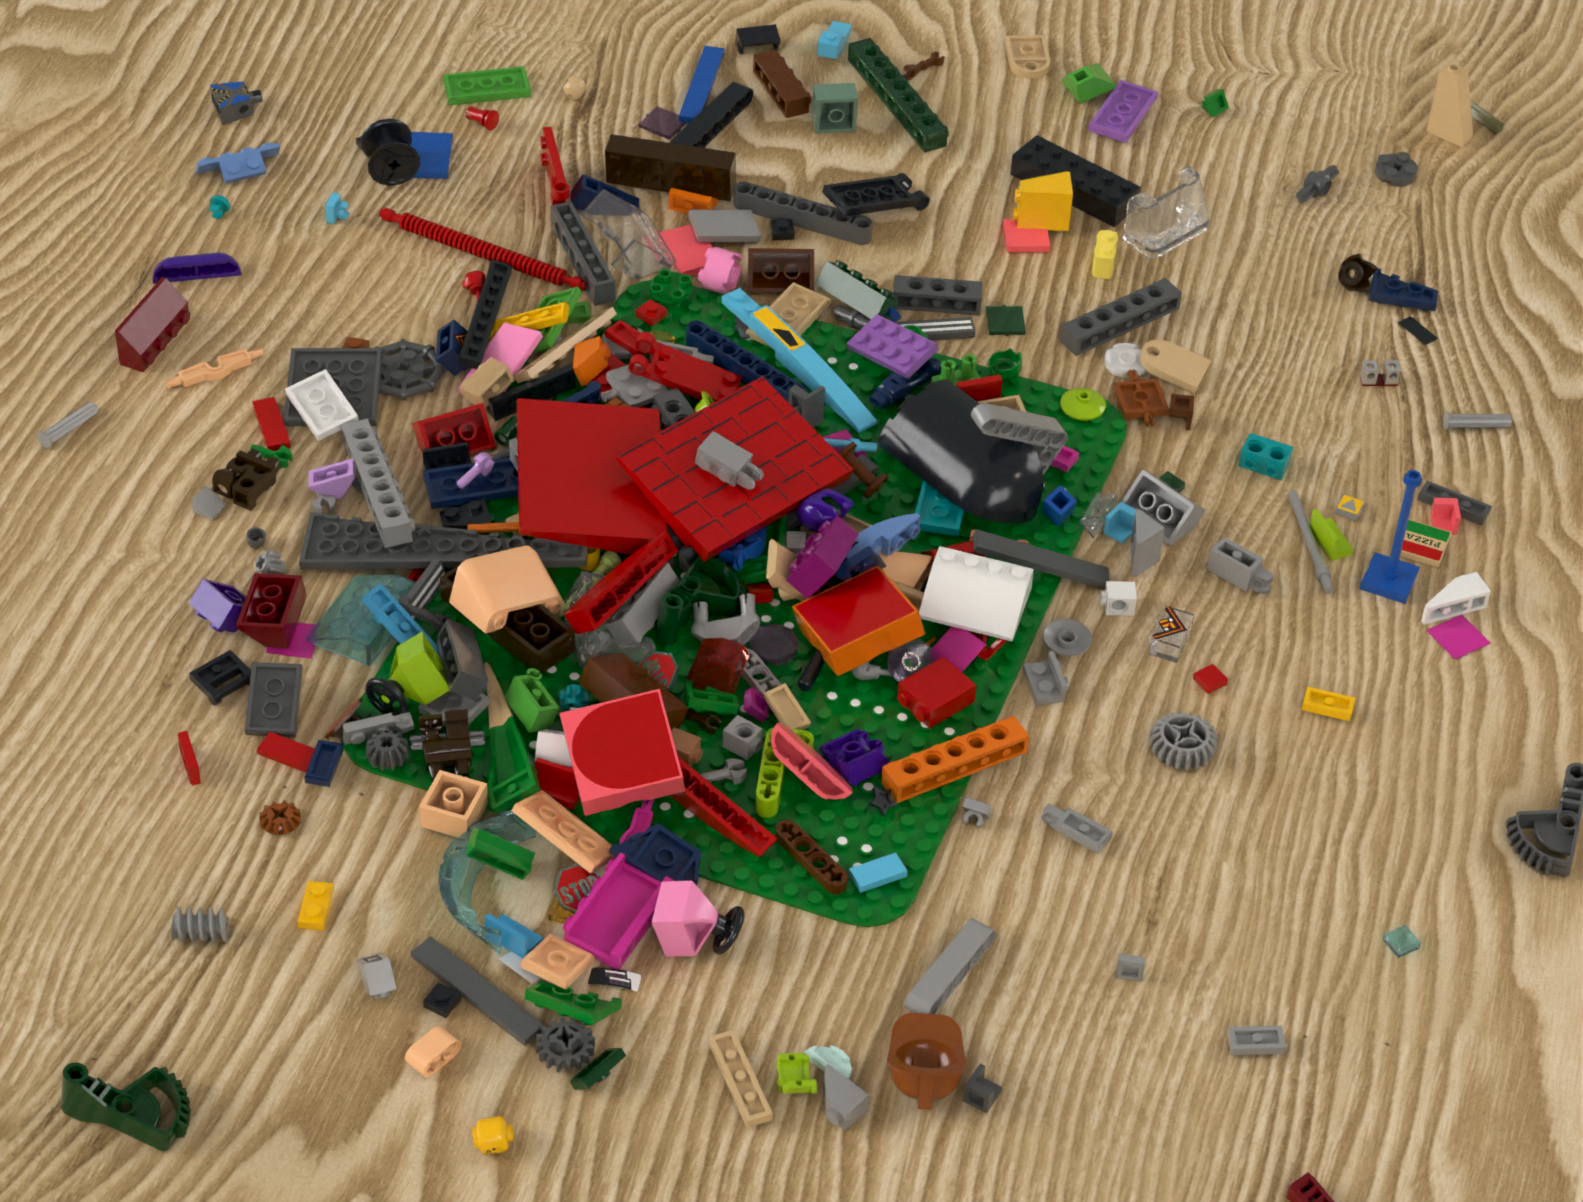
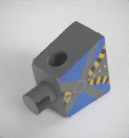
M244 82L210 85L212 103L222 125L252 116V104L263 102L260 89L249 92Z

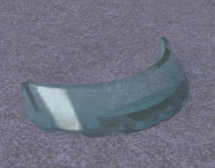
M511 810L500 812L498 817L484 822L477 821L467 827V831L451 842L444 853V862L440 865L439 869L440 892L448 911L462 926L499 954L502 950L501 931L479 925L477 914L471 909L473 885L478 874L486 864L470 858L466 854L467 844L473 828L482 829L514 844L535 838L537 831Z

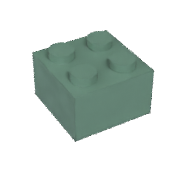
M855 83L813 85L812 122L815 134L856 132L858 95Z

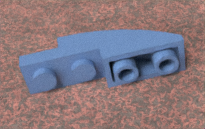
M916 513L893 517L862 530L858 533L857 539L843 562L868 545L878 555L881 552L887 557L893 552L899 551L906 542L918 536L921 516Z

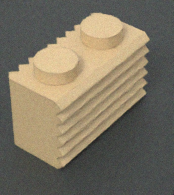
M490 357L485 363H481L478 369L469 378H466L459 388L465 400L474 405L483 403L486 410V407L489 406L488 399L505 391V388H508V385L514 382V377L507 365Z

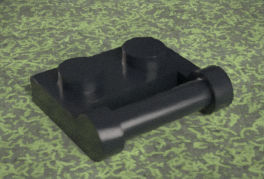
M229 650L189 673L190 680L208 697L210 703L215 706L221 703L224 697L245 685H250L251 669ZM238 674L241 675V677L223 686L222 688L218 690L215 689V687L237 676Z

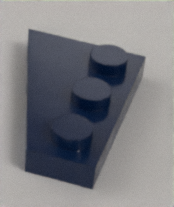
M1379 268L1374 272L1370 301L1422 310H1436L1438 290L1416 282L1407 283L1399 280L1400 276L1395 274L1391 276L1381 273L1382 269Z

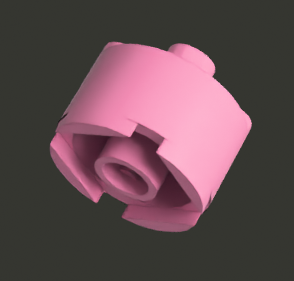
M720 247L708 248L705 254L706 263L704 269L701 268L699 271L698 281L702 282L703 289L725 295L729 293L730 289L734 290L737 286L742 270L738 263L739 260L743 261V256Z

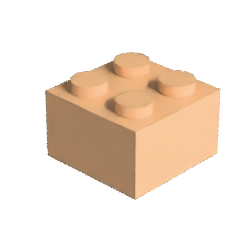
M439 770L419 806L421 827L469 841L473 828H476L488 805L487 783Z

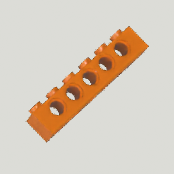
M1015 716L1001 719L986 727L978 728L973 732L957 736L942 744H936L929 749L888 763L883 766L881 783L886 790L891 788V797L897 804L1027 753L1029 734Z

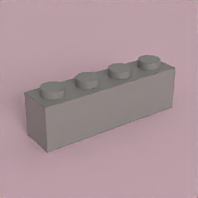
M665 563L606 622L605 626L620 648L628 645L636 646L643 641V636L654 627V622L659 617L663 596L669 589L677 586L680 582L669 563Z

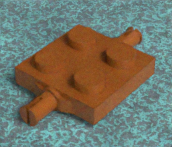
M1131 369L1127 372L1130 380L1116 382L1113 387L1124 420L1143 418L1146 427L1149 428L1150 426L1152 428L1155 425L1153 417L1168 416L1169 408L1158 379L1138 378L1137 371L1133 369L1132 372Z

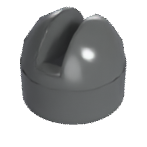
M258 527L249 529L246 535L248 545L255 549L261 548L266 540L265 531Z

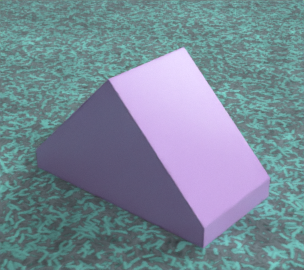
M352 458L309 470V489L327 496H335V498L341 500L355 478V461Z

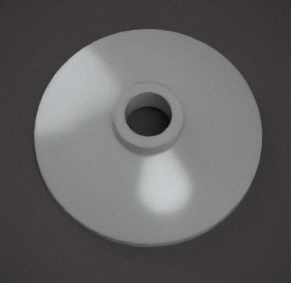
M1060 619L1051 622L1045 628L1043 640L1045 645L1056 654L1077 656L1089 649L1092 635L1084 624L1071 619Z

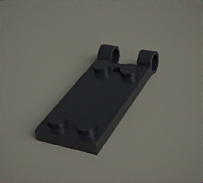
M899 173L895 176L824 185L822 193L844 216L903 209L913 206L918 211H921L930 202V198L921 190L915 193L908 192L912 186V180L905 173Z

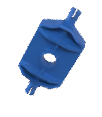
M767 526L746 537L745 540H741L717 554L718 558H722L724 562L733 563L735 570L743 569V561L758 558L765 550Z

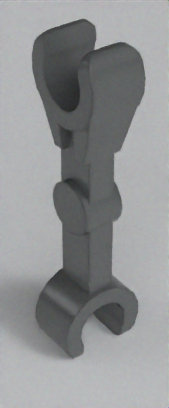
M405 596L399 598V604L407 613L418 617L421 621L430 623L438 632H440L446 619L452 620L448 616L433 615L426 609H420L411 605L410 599Z

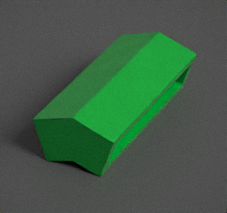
M473 828L467 844L466 856L523 880L531 872L532 861L536 853L482 829Z

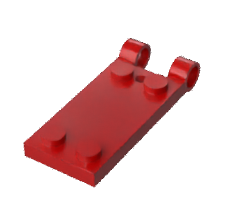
M543 127V136H540V147L543 149V153H540L541 166L546 168L552 191L550 193L551 204L565 203L570 197V186L566 183L552 127Z
M642 332L638 335L635 344L636 349L641 353H648L653 356L649 364L645 356L640 354L633 355L628 366L629 371L633 375L643 376L672 389L678 388L680 392L699 400L703 399L702 391L707 392L713 401L716 402L738 390L742 376L659 343L651 333Z

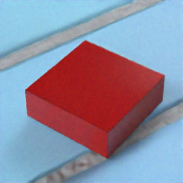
M1214 664L1195 672L1193 675L1194 681L1207 694L1226 686L1228 683V678Z

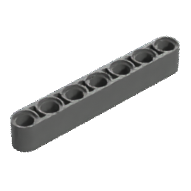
M743 181L734 185L733 205L738 210H751L755 215L772 220L792 219L793 226L858 245H866L871 242L873 222L867 216L860 214L844 216L838 208Z

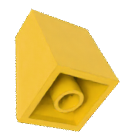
M1061 172L1020 181L1019 189H1015V202H1018L1017 207H1013V220H1017V228L1069 231L1073 198L1070 172Z

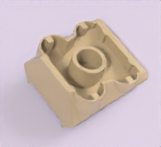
M771 539L769 541L766 574L772 588H778L783 601L791 599L806 600V597L786 581L791 572L788 568L797 559L796 554L774 539Z

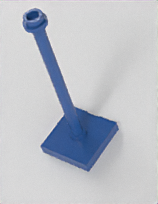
M1409 470L1403 478L1406 489L1390 557L1375 552L1360 584V590L1403 604L1406 603L1420 570L1419 566L1399 560L1415 490L1422 483L1421 474L1416 470Z

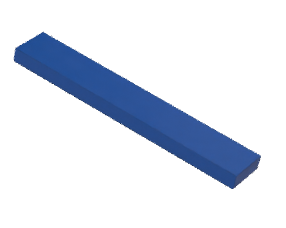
M704 46L679 114V122L690 123L705 109L724 57L725 48Z

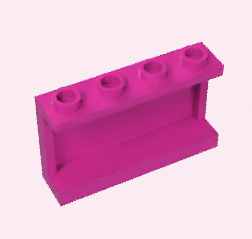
M620 852L616 859L612 858L608 862L603 877H598L594 881L589 896H584L577 906L578 911L575 915H570L563 925V930H565L564 940L595 955V959L609 967L620 970L652 925L662 882L625 862V854ZM665 876L662 882L674 880Z

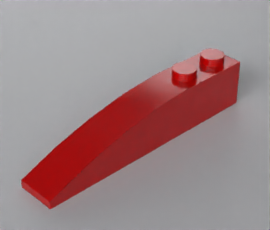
M667 531L660 533L615 567L564 614L576 634L594 631L600 627L678 552Z
M678 757L685 791L670 796L714 830L760 858L777 841V838Z

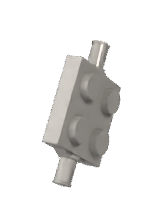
M629 365L607 372L606 379L611 385L612 390L602 392L601 397L604 399V402L617 397L630 407H642L653 403V395L668 390L660 383L643 376L633 375L628 369Z
M448 691L426 705L420 704L419 713L422 715L442 714V726L445 727V711L468 709V723L470 724L490 702L489 697L482 693L477 700Z

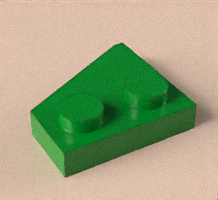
M685 680L684 692L688 708L697 712H704L705 710L715 711L717 714L724 716L730 714L737 715L739 704L736 695L722 692L709 686L703 691L692 687L694 681Z

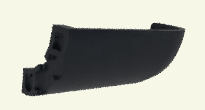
M939 380L924 386V391L916 396L912 394L900 405L902 409L894 419L889 418L879 436L877 445L953 504L968 513L1000 523H1024L1034 519L1044 486L1042 464L1036 449L1028 443L983 434L971 417L972 410L980 403L949 380Z

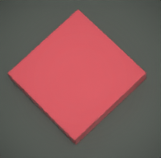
M1003 219L1007 252H1050L1047 229L1017 228V220Z

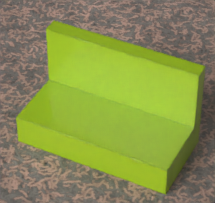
M1314 509L1312 511L1310 528L1314 538L1329 559L1333 561L1351 556L1353 547L1331 518L1324 519L1318 509Z

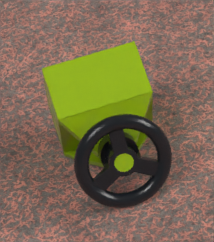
M423 632L396 647L389 681L382 678H371L365 685L366 695L372 705L381 713H392L393 716L407 713L408 704L405 697L426 705L450 691L442 660ZM375 694L379 696L384 705L376 698ZM395 701H398L400 704V710L398 711L393 710L392 704Z

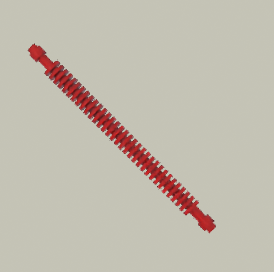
M389 208L381 209L379 212V217H382V220L390 223H399V228L429 238L463 252H468L488 261L493 259L513 265V270L557 286H562L565 283L570 285L571 288L579 287L580 290H586L587 282L583 278L568 276L567 271L559 267L546 264L545 262L487 241H482L476 237L406 212L403 215H399Z

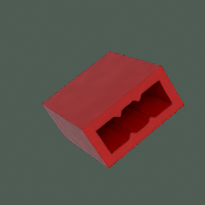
M943 656L900 681L898 684L897 700L903 707L911 711L918 721L923 722L930 729L974 703L976 684Z

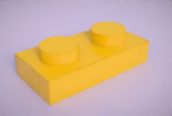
M1307 686L1302 710L1350 722L1356 698Z
M307 882L297 921L298 928L325 930L334 894V883Z

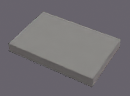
M689 210L688 217L697 242H760L761 234L751 210Z

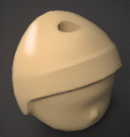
M575 75L570 76L563 86L564 93L572 100H578L586 90L585 82Z

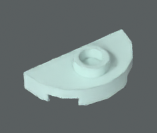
M816 1045L805 1050V1053L809 1055V1061L823 1072L824 1067L829 1064L850 1080L852 1072L850 1058L843 1050L832 1045L830 1048H817Z

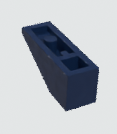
M582 174L571 190L570 201L578 210L595 214L638 215L639 198Z

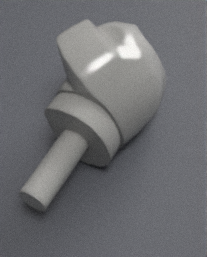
M869 662L851 670L854 677L859 680L878 679L879 675L894 676V670L880 669V666L870 664Z

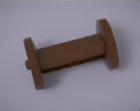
M851 442L839 455L854 469L853 473L868 487L864 493V496L868 499L881 489L889 476L884 473L877 478L853 454L857 445Z

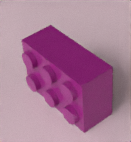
M838 515L831 522L826 520L818 529L819 533L817 535L813 533L804 543L806 546L796 555L797 559L788 568L791 572L786 581L807 599L837 572L859 535Z

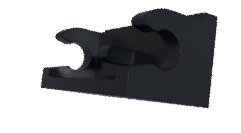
M776 24L736 29L735 44L739 54H744L743 49L745 47L773 44L774 50H779L778 45H780L781 40Z

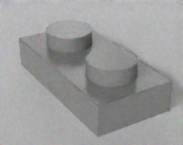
M1282 1025L1228 1027L1227 1036L1231 1055L1285 1054L1286 1044Z

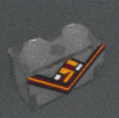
M1166 606L1163 615L1158 614L1155 623L1156 630H1151L1147 642V644L1151 645L1149 655L1177 663L1192 631L1194 614Z

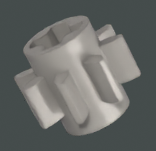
M264 551V554H260L255 561L256 571L263 574L283 575L285 562L280 559L281 553Z

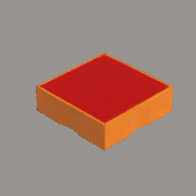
M879 566L792 606L799 630L812 646L822 653L823 659L837 676L870 661L884 652L896 649L925 635L919 611Z

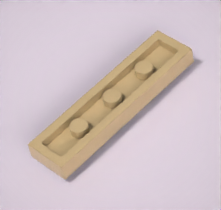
M734 1029L709 1036L708 1044L746 1128L772 1121L773 1113Z

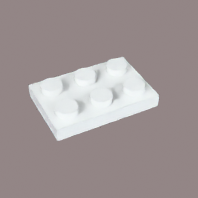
M326 369L285 388L286 395L318 441L340 431L341 424L359 421L357 413Z

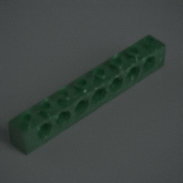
M871 38L849 43L848 61L923 152L926 153L946 147L947 137L949 136L947 126L939 120L936 113H933L928 104L919 96L918 92L912 88L908 80L901 75L898 68L891 63L888 56H885L880 50V47Z

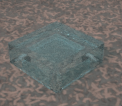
M1406 925L1384 934L1383 941L1398 958L1420 949L1421 942Z

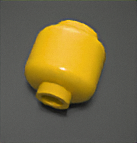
M502 1116L479 1119L476 1127H472L474 1147L479 1149L484 1155L506 1152L509 1148V1142L514 1141L513 1125H507L505 1118Z

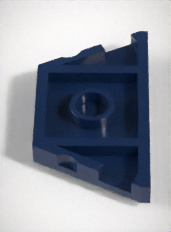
M658 823L647 828L645 832L630 836L629 840L619 845H612L608 853L616 858L620 852L625 854V862L660 882L667 876L674 881H693L697 886L701 851Z

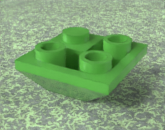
M1099 63L1082 67L1062 78V83L1079 104L1116 88V84Z

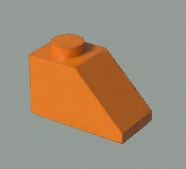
M600 336L575 344L573 370L581 387L587 385L608 366V357L611 356L610 349L607 343H603Z

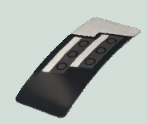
M596 967L591 969L588 984L615 986L637 992L641 975L619 969Z

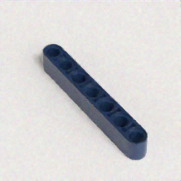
M691 321L687 324L686 346L698 348V352L714 356L713 365L742 376L741 383L747 385L763 376L788 403L789 388L794 385L807 392L803 385L705 323Z

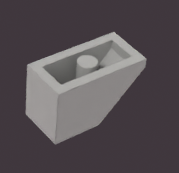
M379 953L356 959L361 979L369 996L374 995L375 999L390 996V991L397 990L389 957Z
M827 1064L824 1067L823 1079L825 1115L832 1124L839 1125L846 1131L868 1112L869 1095Z

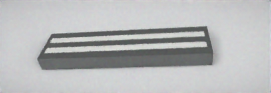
M972 317L894 322L902 327L906 325L918 326L927 334L930 340L974 338L976 332Z
M433 559L406 595L410 599L411 605L420 609H426L439 591L440 577L446 574L441 559ZM409 614L415 622L418 620V617Z

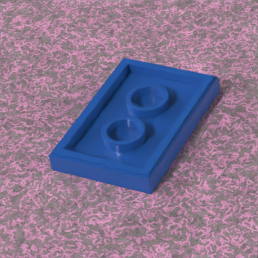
M412 132V143L410 146L420 156V167L412 178L448 179L453 133Z

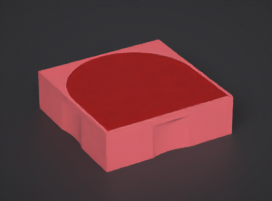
M660 689L560 713L585 816L619 808L634 801L652 800L685 791L684 779Z

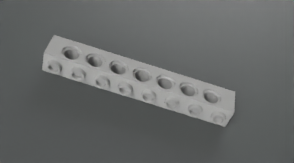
M368 419L341 424L343 444L349 459L353 458L355 461L356 477L384 547L413 542L414 520L412 517L410 518L407 504H404L402 491H399L396 477L394 478L392 467L388 465L386 452H383L382 443L378 439L375 426L371 427Z

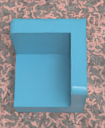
M1120 502L1106 516L1103 534L1120 543H1124L1132 535L1136 509Z

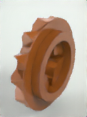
M285 800L278 804L273 801L271 806L264 805L263 812L259 813L260 825L263 830L273 835L288 834L294 831L301 822L300 809H297L294 803L287 804ZM277 814L281 816L282 814H284L285 818L278 817L276 819L275 815Z

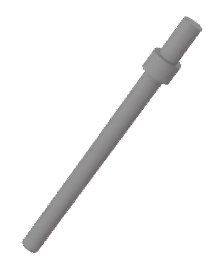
M1292 490L1288 493V497L1316 567V577L1322 583L1325 593L1331 594L1334 592V588L1330 580V570L1323 562L1298 494L1295 490Z

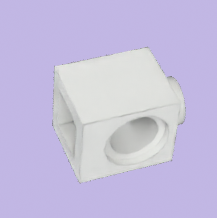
M1106 581L1105 591H1101L1100 604L1105 605V615H1135L1137 602L1135 582Z

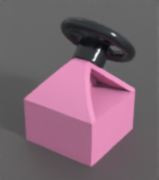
M666 881L661 883L652 925L665 957L696 956L710 933L715 935L713 940L714 953L722 955L730 949L740 933L744 922V910L740 906H735L723 916L716 911L711 902L693 881Z

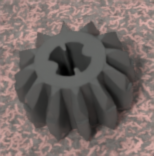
M381 729L379 735L372 733L371 739L367 740L366 758L368 762H371L373 768L380 767L382 772L386 768L394 771L395 766L402 767L404 761H407L409 756L407 739H404L402 733L395 734L392 729L386 733Z

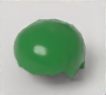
M1009 348L1006 351H998L992 354L988 360L989 372L992 376L1000 375L1002 380L1005 381L1017 377L1022 370L1021 353H1015Z

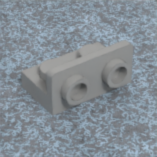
M1048 651L1046 661L1023 664V673L1036 706L1065 702L1066 691H1069V682L1066 676L1063 677L1061 661L1056 659L1054 651Z

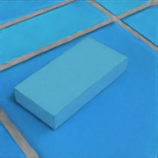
M893 853L849 868V876L861 893L907 877V869L898 855Z

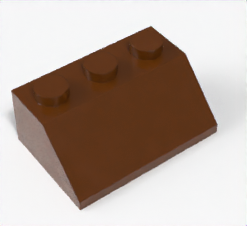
M748 248V292L783 293L792 283L814 291V249Z

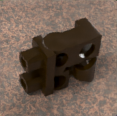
M253 448L247 453L240 450L236 457L227 463L226 469H220L214 473L212 478L213 492L233 499V504L251 511L256 506V500L260 495L276 483V473L280 469V461L272 456L266 461L262 460L261 453ZM218 484L224 486L227 490V493H224L222 490H220Z
M468 709L445 711L444 721L447 739H439V733L442 729V714L419 716V729L426 738V741H422L426 771H429L432 782L439 770L445 771V769L454 768L456 775L469 778L470 766H472Z

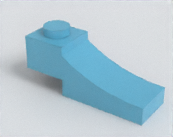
M832 21L829 29L823 31L820 36L817 56L837 59L845 48L852 31V24Z

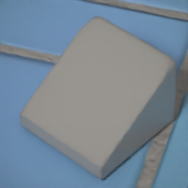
M206 486L192 499L193 512L210 520H213L227 507L226 503Z

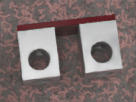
M1398 360L1385 361L1382 374H1378L1379 370L1376 361L1362 362L1360 372L1362 386H1398L1401 373Z

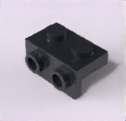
M467 442L422 450L424 470L472 463Z

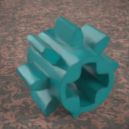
M578 684L568 685L566 691L560 690L559 708H564L566 712L570 711V707L582 708L589 706V691L584 692V688Z

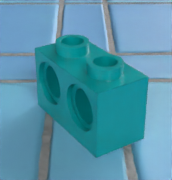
M1250 433L1241 449L1238 466L1282 481L1291 464L1294 447Z

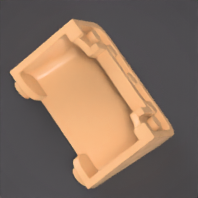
M521 546L463 561L456 571L449 603L484 633H489L503 628L506 624L508 612L542 604L555 616L559 615L563 599L537 552L530 546Z

